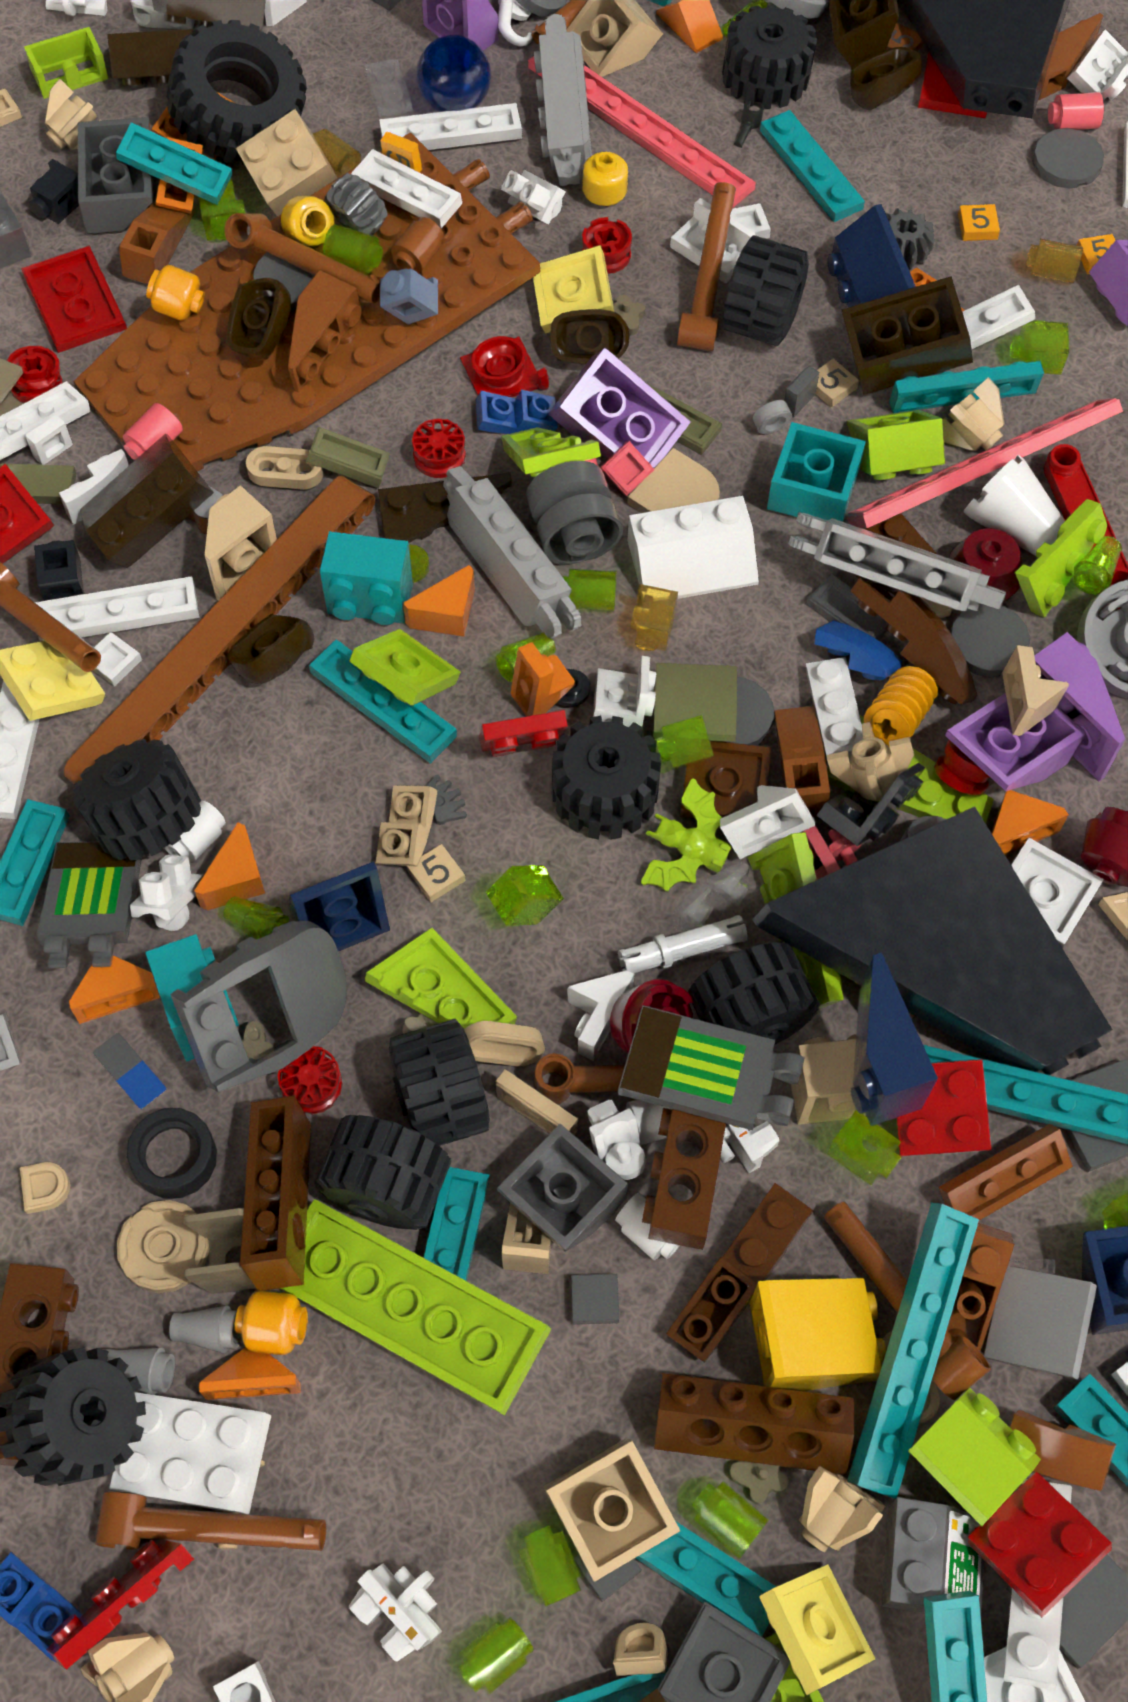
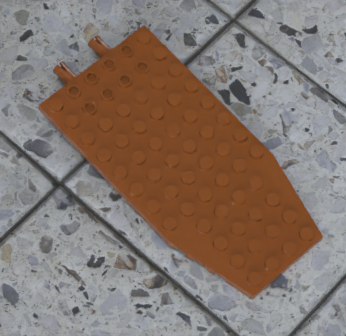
M410 132L403 138L418 144L422 165L420 173L461 193L462 205L441 228L443 239L441 240L440 249L421 273H419L426 279L434 277L438 280V315L406 324L381 308L380 300L376 304L362 303L363 299L359 297L362 309L359 321L355 326L348 329L341 338L336 351L329 354L319 366L315 378L308 381L301 391L297 392L294 390L288 370L296 311L289 313L287 326L280 336L279 344L276 345L268 359L246 357L233 351L228 346L226 337L227 326L235 293L240 284L254 280L253 274L256 264L267 253L259 248H235L231 245L190 271V273L198 276L200 291L205 292V298L198 314L191 312L186 320L181 321L159 313L150 306L73 382L77 390L88 400L91 407L123 445L126 444L123 440V435L154 403H159L166 407L179 420L183 431L173 441L197 471L204 469V463L218 458H222L225 461L237 456L236 451L257 443V446L260 447L273 442V436L289 430V433L293 434L303 430L541 272L540 262L512 235L515 231L533 221L529 208L526 205L524 206L522 201H519L509 210L495 217L469 192L472 188L490 178L486 165L477 158L460 171L452 174ZM355 168L351 169L347 173L351 174ZM336 180L310 196L317 197L325 202L324 197ZM379 197L384 201V207L387 210L388 216L374 235L371 234L366 240L354 237L350 231L344 230L343 226L334 217V228L327 241L318 246L308 247L355 269L357 272L367 276L374 274L380 281L387 272L400 270L394 264L391 248L413 221H418L420 217ZM280 214L270 222L274 231L286 236L281 226Z

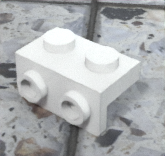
M1104 30L1095 38L1067 78L1081 93L1100 92L1103 100L1107 97L1113 100L1126 86L1123 80L1128 79V52Z
M699 198L694 204L693 217L671 237L670 248L698 266L700 265L711 204L702 198ZM731 217L719 277L724 283L731 279L743 247L751 236L755 235L745 224L739 223Z
M641 656L638 675L598 668L595 682L593 717L601 715L602 722H612V716L622 717L623 725L629 727L635 722L642 727L644 715L652 716L656 692H653L656 672L649 671L650 657Z

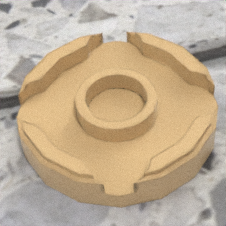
M172 1200L151 1202L141 1207V1211L137 1212L133 1217L131 1215L123 1224L117 1240V1259L127 1278L140 1289L155 1293L177 1291L191 1283L190 1280L185 1278V1269L205 1267L209 1255V1240L184 1224V1216L196 1214L188 1205Z

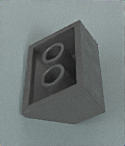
M149 117L78 122V200L87 234L124 231L153 202L152 175L121 162L116 157V151L130 123L132 122L150 131Z

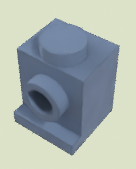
M411 268L399 271L391 270L380 279V307L406 324L438 315V280L434 277L426 279Z

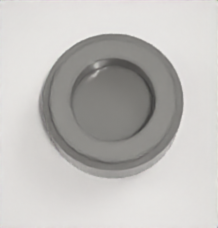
M776 400L760 407L754 413L752 420L757 431L760 434L766 435L787 426L792 418V413L785 401Z

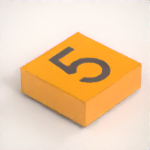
M386 132L380 140L383 155L420 173L422 165L418 144L391 132Z
M995 204L960 205L958 218L963 241L998 240L1000 228Z
M1113 234L1078 240L1076 249L1087 274H1090L1089 271L1115 242Z

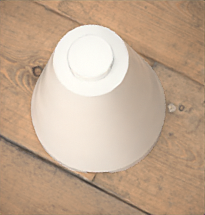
M1020 455L1010 460L982 488L983 491L980 494L982 497L977 501L973 499L964 510V513L969 518L986 528L998 529L1009 534L1019 547L1035 556L1036 550L1044 542L1052 545L1057 540L1058 530L1065 522L1025 459Z

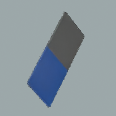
M116 1033L93 1051L95 1057L139 1109H143L166 1091L167 1088L120 1033Z

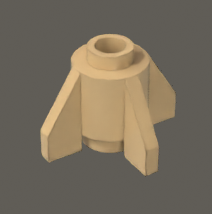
M59 79L49 92L45 125L49 131L46 133V136L61 150L65 146L74 150L78 149V122L94 121L97 115L92 110L93 106L89 102L85 103L77 95L70 101L68 98L74 92Z
M989 377L973 391L979 397L978 400L970 394L950 410L951 412L948 415L954 420L953 423L947 417L942 420L944 443L976 451L982 446L987 451L1004 436L999 431L1005 425L999 388Z
M867 722L862 724L864 739L853 746L851 757L849 758L848 751L827 755V762L831 773L857 791L863 798L880 801L899 774L908 769L914 752L910 737L889 741L888 747L881 739L874 738L871 724Z
M819 1466L808 1482L803 1514L799 1518V1521L805 1527L801 1534L808 1542L823 1552H826L829 1547L839 1551L842 1546L872 1532L882 1518L881 1512L886 1506L878 1499L866 1492L864 1493L855 1484L848 1482V1479L842 1476V1474L831 1473Z
M143 1632L140 1634L104 1638L88 1650L91 1661L80 1668L83 1676L98 1687L107 1702H153L163 1682L172 1675L170 1663L174 1661V1655L167 1642L160 1635H156L153 1638L147 1632Z

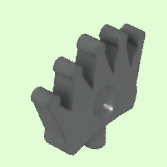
M435 775L426 786H431L437 790L434 810L436 823L444 825L446 822L465 819L467 817L465 811L461 813L456 812L459 808L465 806V800L453 801L457 796L461 795L460 789L457 788L446 792L452 786L451 781L447 780L443 784L436 785L440 781V776Z

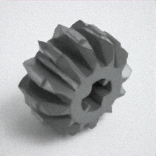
M346 173L341 178L339 177L331 185V188L324 197L325 203L331 208L336 221L343 226L344 230L350 231L354 237L366 240L371 234L374 235L388 216L387 210L384 207V201L378 197L377 191H374L368 182H363L357 175Z
M896 208L893 214L886 213L907 267L912 270L916 263L924 264L928 255H930V251L933 250L935 242L933 223L925 220V213L913 214L912 208L907 213H903L898 208Z

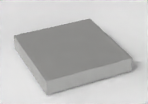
M1008 1266L993 1311L984 1357L997 1362L1078 1380L1097 1285L1088 1281Z

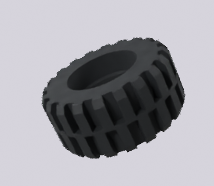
M221 20L209 23L208 28L205 25H201L193 29L191 34L186 35L181 40L179 48L175 51L166 92L169 114L172 118H175L174 125L181 134H187L186 140L203 145V153L211 158H214V155L223 158V162L234 164L235 160L242 161L236 150L238 146L294 109L301 116L307 90L306 79L302 75L303 69L297 58L292 59L293 52L288 46L278 43V37L271 32L266 34L260 31V26L252 23L249 26L241 25V21L229 20L228 24H223ZM218 80H230L241 83L252 89L261 98L263 103L246 106L230 102L220 96L209 83Z

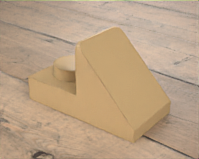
M1017 645L1002 672L1012 734L1017 736L1023 735L1051 714L1069 687L1067 682L1040 679L1041 670L1040 666L1036 665L1033 647Z

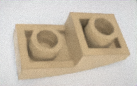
M393 786L389 822H381L376 857L377 864L418 865L426 846L433 820L437 790L431 786Z

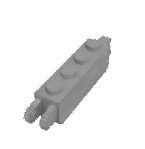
M554 13L545 19L546 35H539L540 51H534L536 73H542V79H536L538 101H544L545 107H538L540 128L547 129V135L541 136L543 158L550 157L551 170L556 171L559 185L566 186L568 184H580L581 170L586 160L592 156L581 36L574 31L567 32L565 18L562 17V14Z
M461 466L449 469L443 484L450 502L447 513L449 525L524 626L537 624L550 639L562 633L561 623L570 631L582 626L581 613H579L569 598L572 589L488 478L474 481Z
M798 513L797 522L802 526L821 530L823 534L819 544L801 536H790L788 544L815 555L814 559L821 563L956 610L966 611L968 608L977 611L980 603L996 609L1001 608L1006 592L987 585L990 576L982 574L981 569L833 518L824 520L806 513Z

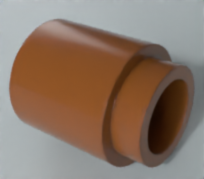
M426 217L413 221L391 248L393 261L397 268L400 270L411 268L418 274L421 273L441 247V240L443 239L441 228L433 220Z

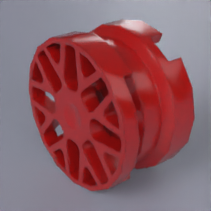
M602 217L590 221L588 228L584 227L582 251L601 246L608 274L623 270L629 264L631 259L632 233L626 223L619 219L616 222L608 221V217Z
M42 346L22 347L11 353L7 359L8 362L21 366L23 374L11 389L13 396L21 402L26 403L63 383L60 375L59 359L48 348Z
M436 418L420 424L413 432V459L415 466L421 473L432 478L441 479L447 477L446 473L449 469L462 466L465 463V437L463 430L456 423L448 419ZM435 424H441V429H435Z
M948 740L944 748L945 756L939 757L934 765L936 774L947 785L959 792L978 796L984 794L989 786L988 778L990 776L953 742Z
M313 1046L278 1071V1082L283 1097L295 1096L304 1113H310L311 1115L322 1113L332 1107L339 1095H341L343 1082L338 1062L330 1052L322 1047Z

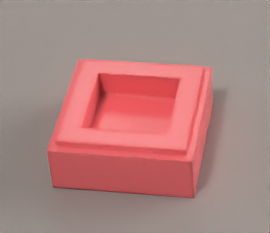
M626 441L600 466L601 470L625 496H628L655 470L630 441Z

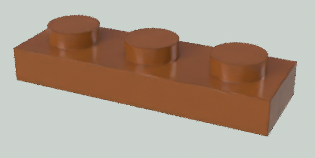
M1048 1124L938 1188L946 1206L975 1217L980 1221L1072 1168L1073 1165L1060 1129L1052 1124Z

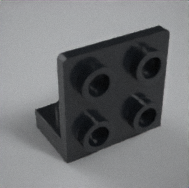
M917 763L900 773L874 809L875 804L872 800L863 798L857 791L852 793L850 790H847L827 801L817 816L856 846H859L869 838L875 841L882 833L886 834L900 816L895 809L900 808L906 800L909 802L924 783L919 776L925 770V767Z

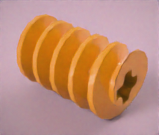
M906 666L896 670L864 715V723L870 722L874 738L881 739L889 747V741L912 737L927 712L931 709L934 699L938 696V687L935 680L927 671L919 667Z

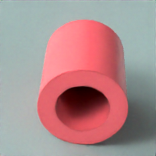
M1101 93L1056 95L1054 102H1051L1048 107L1049 124H1054L1055 129H1098L1102 124L1104 113Z
M154 403L123 435V440L126 443L123 448L133 460H136L165 433L174 440L183 431L182 425L166 407L159 403Z

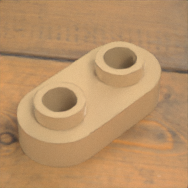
M262 446L251 451L246 459L250 480L259 486L310 489L321 482L323 468L306 462L310 451L307 449ZM264 468L272 469L271 471H262ZM302 471H309L306 474H299Z

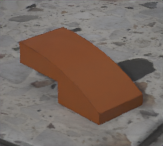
M1018 1410L1014 1414L1010 1428L1024 1433L1036 1448L1035 1454L1041 1459L1033 1470L1034 1472L1037 1471L1042 1475L1099 1491L1103 1489L1116 1447L1115 1443L1071 1424L1064 1429L1022 1410Z

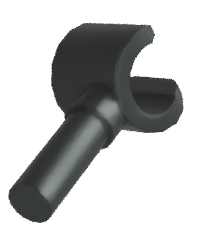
M748 101L744 104L741 119L742 129L734 146L742 148L749 132L761 125L764 106H761L758 111H751V102Z

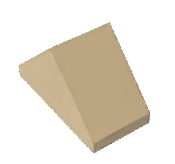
M510 1203L502 1244L503 1269L548 1274L552 1240Z

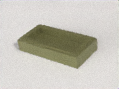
M318 427L306 462L379 488L390 453Z

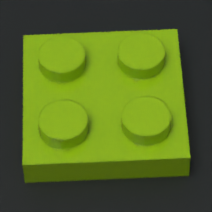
M401 629L354 648L349 660L361 669L366 677L379 682L393 692L398 700L411 706L454 686L461 671Z

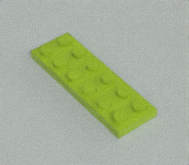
M316 1199L312 1201L307 1210L304 1285L280 1288L287 1293L296 1295L299 1300L504 1416L551 1331V1328L543 1322Z

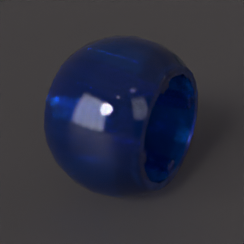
M448 35L435 39L423 50L417 63L416 80L421 95L435 110L439 112L461 111L476 108L485 99L491 84V68L486 54L478 44L464 36Z

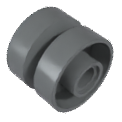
M587 461L564 462L543 471L528 486L526 500L533 521L537 526V533L543 551L550 561L557 564L570 565L596 559L610 551L619 542L623 533V527L615 504L611 500V493L603 471L596 464Z

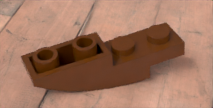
M859 578L850 592L859 598L857 604L866 613L874 617L879 615L889 623L887 629L892 635L904 642L907 639L909 640V643L900 653L909 661L907 666L919 667L927 671L939 686L938 693L948 702L962 705L974 701L977 697V692L965 657L952 634L929 605L919 596L902 590L898 591L894 596L880 583L867 578Z
M774 1183L726 1253L716 1262L666 1334L705 1363L750 1303L758 1281H766L787 1252L791 1242L813 1213V1209Z

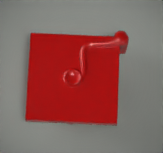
M507 336L489 338L480 343L473 353L460 357L477 395H479L480 391L513 398L518 396L521 390H547L549 387V377L546 368L536 370L520 336L516 338Z

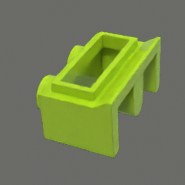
M90 27L24 46L30 69L44 99L49 98L50 89L59 79L71 90L109 79L103 54ZM91 60L94 67L78 71L76 64ZM63 69L64 76L48 81L45 80L44 74Z

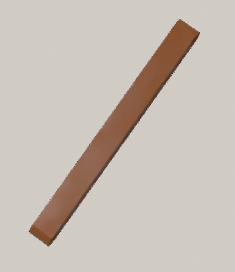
M344 476L335 478L78 748L65 766L64 777L75 784L82 780L80 776L87 767H91L96 763L94 760L103 754L106 755L114 751L115 747L122 744L127 746L136 740L145 739L147 743L153 739L160 740L163 737L161 732L164 731L166 733L190 708L187 705L189 703L193 705L216 680L213 677L215 675L219 677L231 664L227 656L232 647L264 618L272 613L276 615L291 599L289 595L291 593L295 595L315 574L316 571L313 569L321 567L329 531L352 534L364 521L362 517L364 515L368 517L375 505V496Z

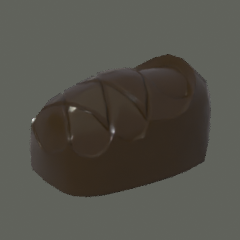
M895 47L873 55L851 67L850 87L854 102L863 109L872 110L881 103L894 100L915 84L919 75H921L920 53L906 47Z
M260 278L239 285L232 302L226 336L228 346L233 351L246 357L268 359L273 353L276 345L279 344L283 330L287 326L291 309V294L283 283L272 278Z
M603 309L570 311L556 316L551 323V351L556 358L565 362L587 364L590 358L603 348H606L619 359L629 346V328L623 318L613 311Z
M272 613L246 633L232 647L227 658L239 676H242L250 683L263 684L288 671L304 651L313 648L315 639L313 630L308 622L303 619L274 615Z

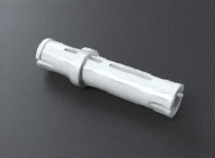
M735 915L732 918L672 936L656 935L651 942L618 950L619 963L621 967L625 966L622 971L627 970L633 974L658 966L666 969L672 967L674 961L734 943L747 941L745 924L739 926L743 919L740 915Z

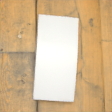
M122 449L109 455H104L97 461L88 464L87 467L91 478L77 482L68 489L59 492L66 514L73 525L83 520L80 509L129 466Z

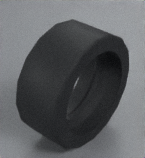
M163 1108L148 1114L135 1126L128 1140L127 1160L133 1175L149 1193L164 1199L183 1198L197 1192L209 1181L216 1167L217 1148L207 1124L195 1113L182 1108ZM169 1129L188 1131L196 1138L199 1146L196 1163L186 1173L174 1178H163L155 1175L149 1169L146 1162V1149L149 1143L159 1133Z

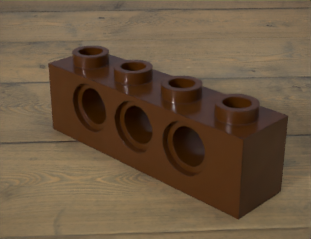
M295 1096L251 1102L240 1266L258 1291L304 1285L311 1123Z
M663 1108L658 1135L667 1136L664 1152L655 1151L650 1178L659 1180L656 1196L647 1195L642 1223L651 1224L648 1239L703 1250L708 1233L726 1123L674 1109ZM689 1141L698 1146L700 1153L696 1156L688 1157L682 1155L676 1146L681 1142ZM674 1185H684L690 1189L693 1196L689 1200L678 1201L669 1194L668 1189Z
M10 1263L0 1306V1398L3 1392L15 1389L9 1381L18 1372V1366L25 1357L37 1355V1360L68 1350L69 1332L65 1331L64 1328L68 1312L73 1313L76 1309L79 1287L77 1284H74L75 1279L66 1269ZM38 1309H47L48 1314L44 1323L36 1328H28V1320L31 1314ZM0 1407V1418L6 1416L7 1409ZM6 1431L0 1432L1 1446L8 1442ZM0 1448V1465L15 1466L19 1459L16 1456L5 1458Z
M662 1373L655 1450L816 1471L821 1466L831 1473L847 1475L854 1438V1398Z

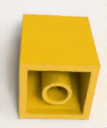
M864 1278L758 1281L750 1300V1309L764 1386L806 1391L877 1381L886 1354V1347L883 1338H876L873 1320L878 1319L877 1302L873 1291H866Z

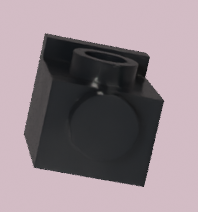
M52 159L48 162L50 169L30 187L33 198L29 201V207L39 218L45 219L47 217L53 222L60 224L79 206L78 173Z
M57 540L48 544L34 546L37 584L44 601L85 594L80 556L74 540Z

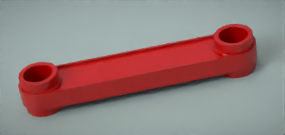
M1068 444L1055 446L1048 453L1043 469L1066 521L1086 499L1100 503L1081 461L1079 451ZM1104 510L1103 513L1107 523L1105 535L1099 543L1093 545L1086 556L1084 564L1098 595L1108 587L1128 580V563Z

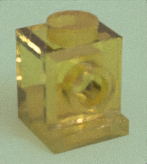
M639 584L637 606L634 607L630 629L637 630L635 645L645 651H654L656 649L667 651L676 615L678 591Z

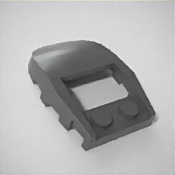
M303 920L292 921L273 928L272 934L255 940L249 937L235 945L237 951L221 963L214 961L200 972L203 981L186 994L179 989L170 994L206 1087L220 1092L281 1070L312 1048L337 1025L344 1012L347 999L346 975L334 940L328 932L318 925ZM268 968L293 1040L285 1041L273 1049L274 1052L257 1060L248 1059L223 991Z

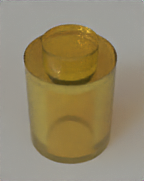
M322 129L313 133L314 138L338 178L361 163L360 152L330 130Z
M1040 238L1038 245H1030L1025 266L1032 267L1031 275L1074 283L1083 247Z

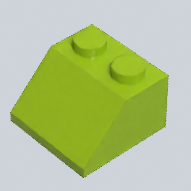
M913 410L847 420L851 437L866 441L860 465L861 471L873 475L875 480L895 478L897 471L910 470V474L930 473L933 471L932 466L945 464L942 418L921 410Z
M969 1388L908 1451L982 1526L1032 1473L1041 1459L1035 1454L1036 1448L1031 1440L1021 1431L1012 1430L999 1417L998 1408L988 1397L981 1393L976 1394Z

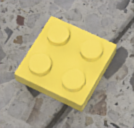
M601 246L540 263L541 272L534 276L533 280L540 323L545 334L550 333L553 319L565 312L586 309H603L614 312L606 262Z
M46 641L0 650V675L29 721L97 706L103 702L105 692L92 672L83 671Z
M828 1564L759 1596L767 1612L768 1620L775 1629L791 1662L792 1670L799 1679L806 1695L875 1660Z

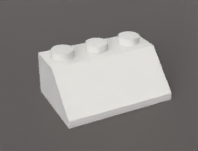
M743 496L629 515L627 541L645 605L758 585L753 527Z

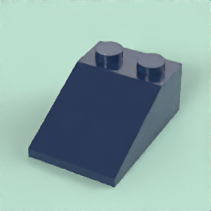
M374 861L293 893L287 901L293 921H309L324 929L334 940L338 952L390 931L378 870Z
M882 953L873 955L860 988L853 1075L854 1087H851V1096L855 1108L860 1114H866L870 1126L922 1109L938 1080Z

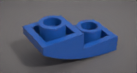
M521 390L516 398L480 391L476 398L477 430L511 434L538 427L556 431L558 423L549 415V412L556 404V397Z
M833 620L816 629L815 645L827 647L828 652L834 655H850L848 669L862 672V676L867 679L883 680L902 667V660L892 650L871 635L857 628Z
M10 1552L0 1564V1616L24 1634L48 1658L56 1662L46 1650L55 1642L51 1637L52 1633L71 1615L76 1614L80 1618L83 1613L14 1553Z

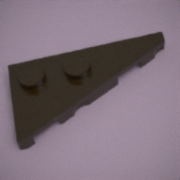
M510 473L471 477L474 481L488 478L499 494H502L506 488L512 486ZM444 481L378 489L385 538L403 540L410 543L417 538L423 540L430 536L435 529L449 525L447 513L450 502L447 498L448 493L443 486Z

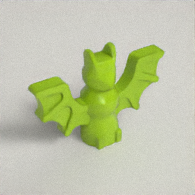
M691 779L681 802L694 816L697 827L686 829L676 820H670L657 813L654 817L661 822L655 833L647 831L646 835L660 841L664 846L677 848L682 857L671 862L651 861L641 880L643 886L655 885L664 889L665 892H669L674 885L681 882L694 885L696 883V871L700 866H705L719 874L732 848L731 844L715 837V832L720 827V819L722 818L714 807L715 793L703 790L697 784L696 779Z

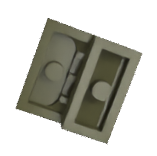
M656 663L653 738L736 742L737 666Z

